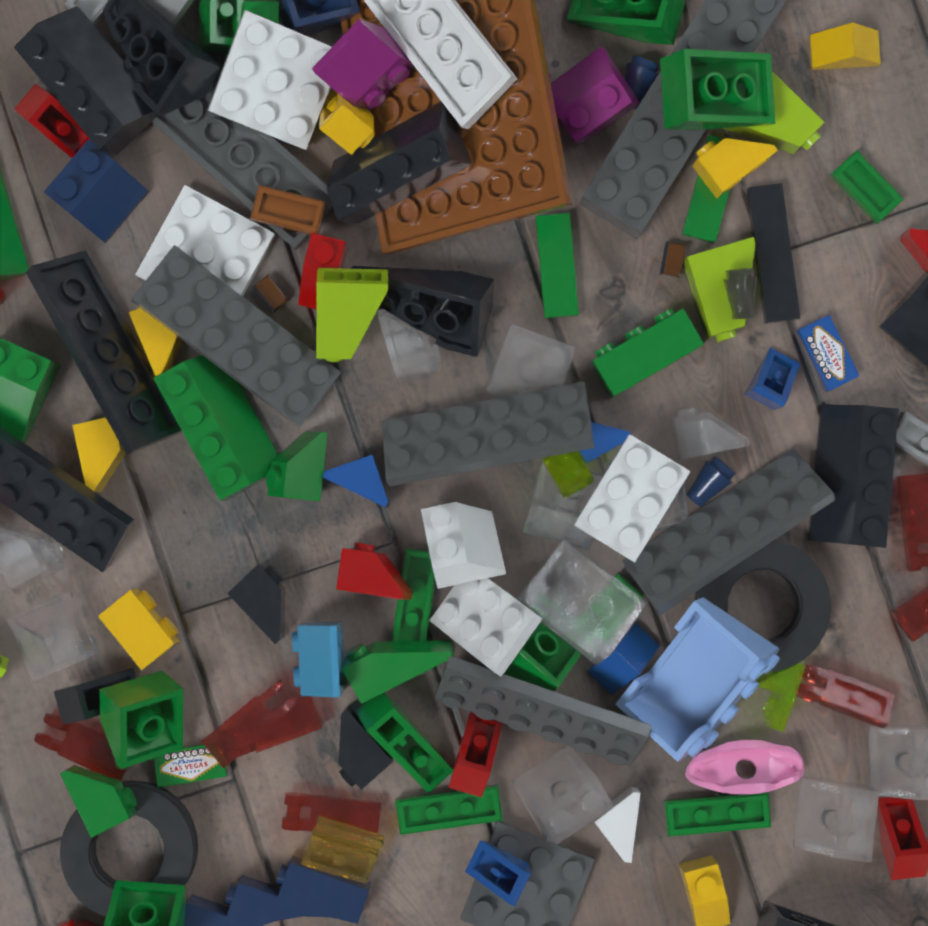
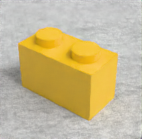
M138 588L130 589L98 615V617L137 666L144 670L173 648L180 640L176 637V634L179 632L171 620L167 617L162 619L154 608L157 604L151 595L145 590L140 592Z

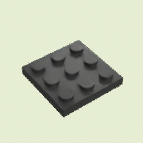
M497 821L489 844L528 862L531 875L516 906L510 905L474 879L460 920L475 926H570L593 866L594 857L508 823Z

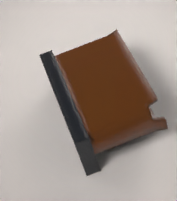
M669 241L665 242L659 275L664 274L680 278L678 274H681L686 245Z
M268 274L256 285L252 286L253 290L272 313H275L278 308L289 301L288 299L285 300V294Z

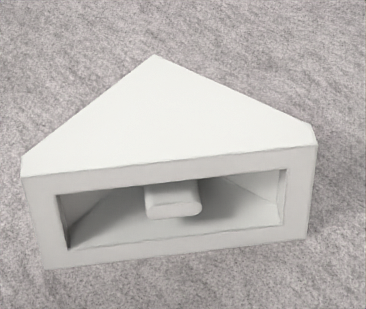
M632 786L628 787L592 815L595 824L623 861L632 863L641 794L637 787Z

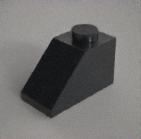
M258 564L227 594L276 644L284 637L285 588L280 583L284 578L270 564L266 568L263 564Z
M134 668L55 690L54 695L62 724L83 721L99 716V689L135 679Z
M348 706L341 714L338 764L342 769L339 773L351 787L356 784L362 790L393 762L394 758L366 731L358 715Z

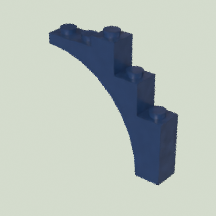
M293 856L289 865L282 863L275 884L281 885V888L242 875L238 884L231 883L225 904L230 905V907L192 894L185 904L184 926H264L275 921L303 916L331 917L358 924L371 882Z

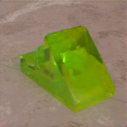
M577 451L540 458L563 498L594 483L592 474Z
M797 663L784 670L763 674L756 680L760 684L758 687L774 692L773 698H767L762 716L766 718L764 724L770 728L782 732L785 731L805 665Z

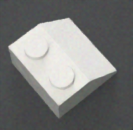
M457 502L421 509L432 568L438 589L506 574L492 511Z

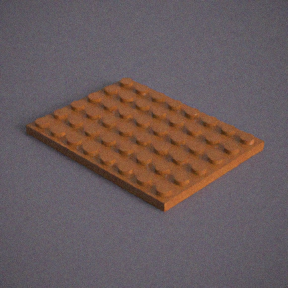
M357 0L360 10L359 14L341 22L343 35L358 19L385 28L364 0ZM456 0L514 73L517 80L469 129L462 128L456 121L472 165L375 215L382 254L398 253L573 205L535 0ZM415 66L410 70L409 76L403 82L396 84L386 94L385 100L379 106L369 110L374 116L375 134L372 139L441 102Z

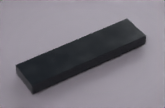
M779 183L748 187L746 192L752 236L756 243L755 258L764 324L800 319L783 185Z

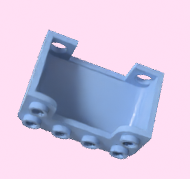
M704 597L695 600L674 628L679 633L650 671L634 679L615 704L628 717L650 724L649 736L677 762L688 755L694 758L703 748L705 750L709 748L719 736V733L715 731L722 722L726 725L734 718L739 711L736 704L742 697L745 700L748 699L760 685L756 680L763 673L768 674L780 660L776 655L779 651L777 646Z

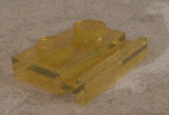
M318 816L316 825L312 829L302 853L301 865L367 884L378 859V853L384 845V836Z

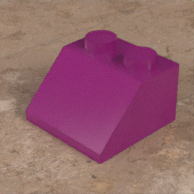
M358 19L311 69L351 105L371 110L385 100L386 94L396 84L403 82L409 76L410 70L414 65L385 28Z
M603 46L599 47L551 83L556 114L575 143L585 144L640 104Z

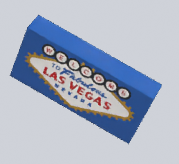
M830 315L796 331L826 392L860 376Z

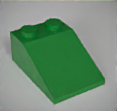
M572 0L567 21L643 43L674 45L686 0Z
M682 49L660 58L664 129L704 130L776 124L771 53Z
M0 338V427L23 443H26L61 364L3 338Z

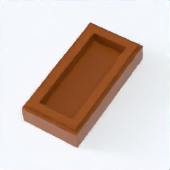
M259 185L250 219L311 235V233L319 234L327 203Z

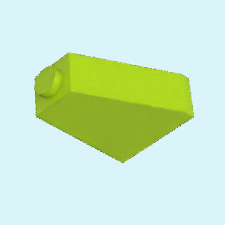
M772 72L776 124L722 128L795 154L801 146L807 151L821 137L817 130L825 122Z
M754 237L687 256L683 261L706 340L716 337L717 343L735 338L737 337L736 331L745 326L756 244Z
M318 268L316 359H325L330 362L352 359L388 291V270Z

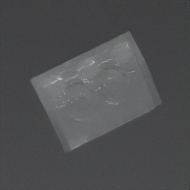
M566 538L560 542L516 598L542 617L541 622L595 665L612 654L647 603Z

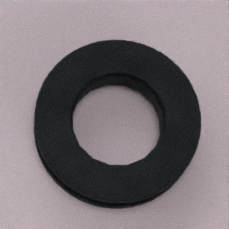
M774 540L696 591L694 598L695 601L704 597L728 613L729 594L733 585L743 575L754 570H770L780 574L793 590L796 612L791 624L780 635L768 639V641L779 648L776 655L780 658L779 662L770 672L787 669L807 658L824 637L831 613L830 592L819 567L808 555L798 548Z
M123 781L124 787H129L136 798L137 806L134 807L136 810L134 815L148 820L157 828L164 842V859L160 870L152 878L143 882L186 885L193 873L198 856L197 831L187 808L175 795L162 787L158 788V785L144 781ZM76 809L67 822L62 835L60 846L62 871L74 895L92 911L106 916L116 880L102 869L96 856V840L98 835L90 837Z

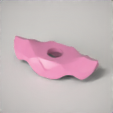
M739 740L727 742L699 753L688 764L685 775L691 783L713 791L729 794H757L770 792L800 780L804 775L805 767L802 757L792 747L777 745L763 740ZM748 760L754 765L755 775L752 778L743 779L738 776L736 764L739 761Z

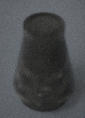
M754 268L726 270V279H723L732 310V319L754 317L753 308L758 276H754Z

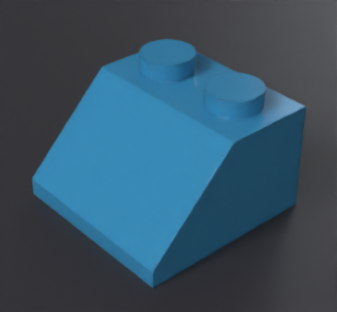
M342 621L300 623L297 625V631L292 632L293 652H299V666H294L293 670L294 686L300 687L301 696L341 697L345 691V676L341 669L344 661Z

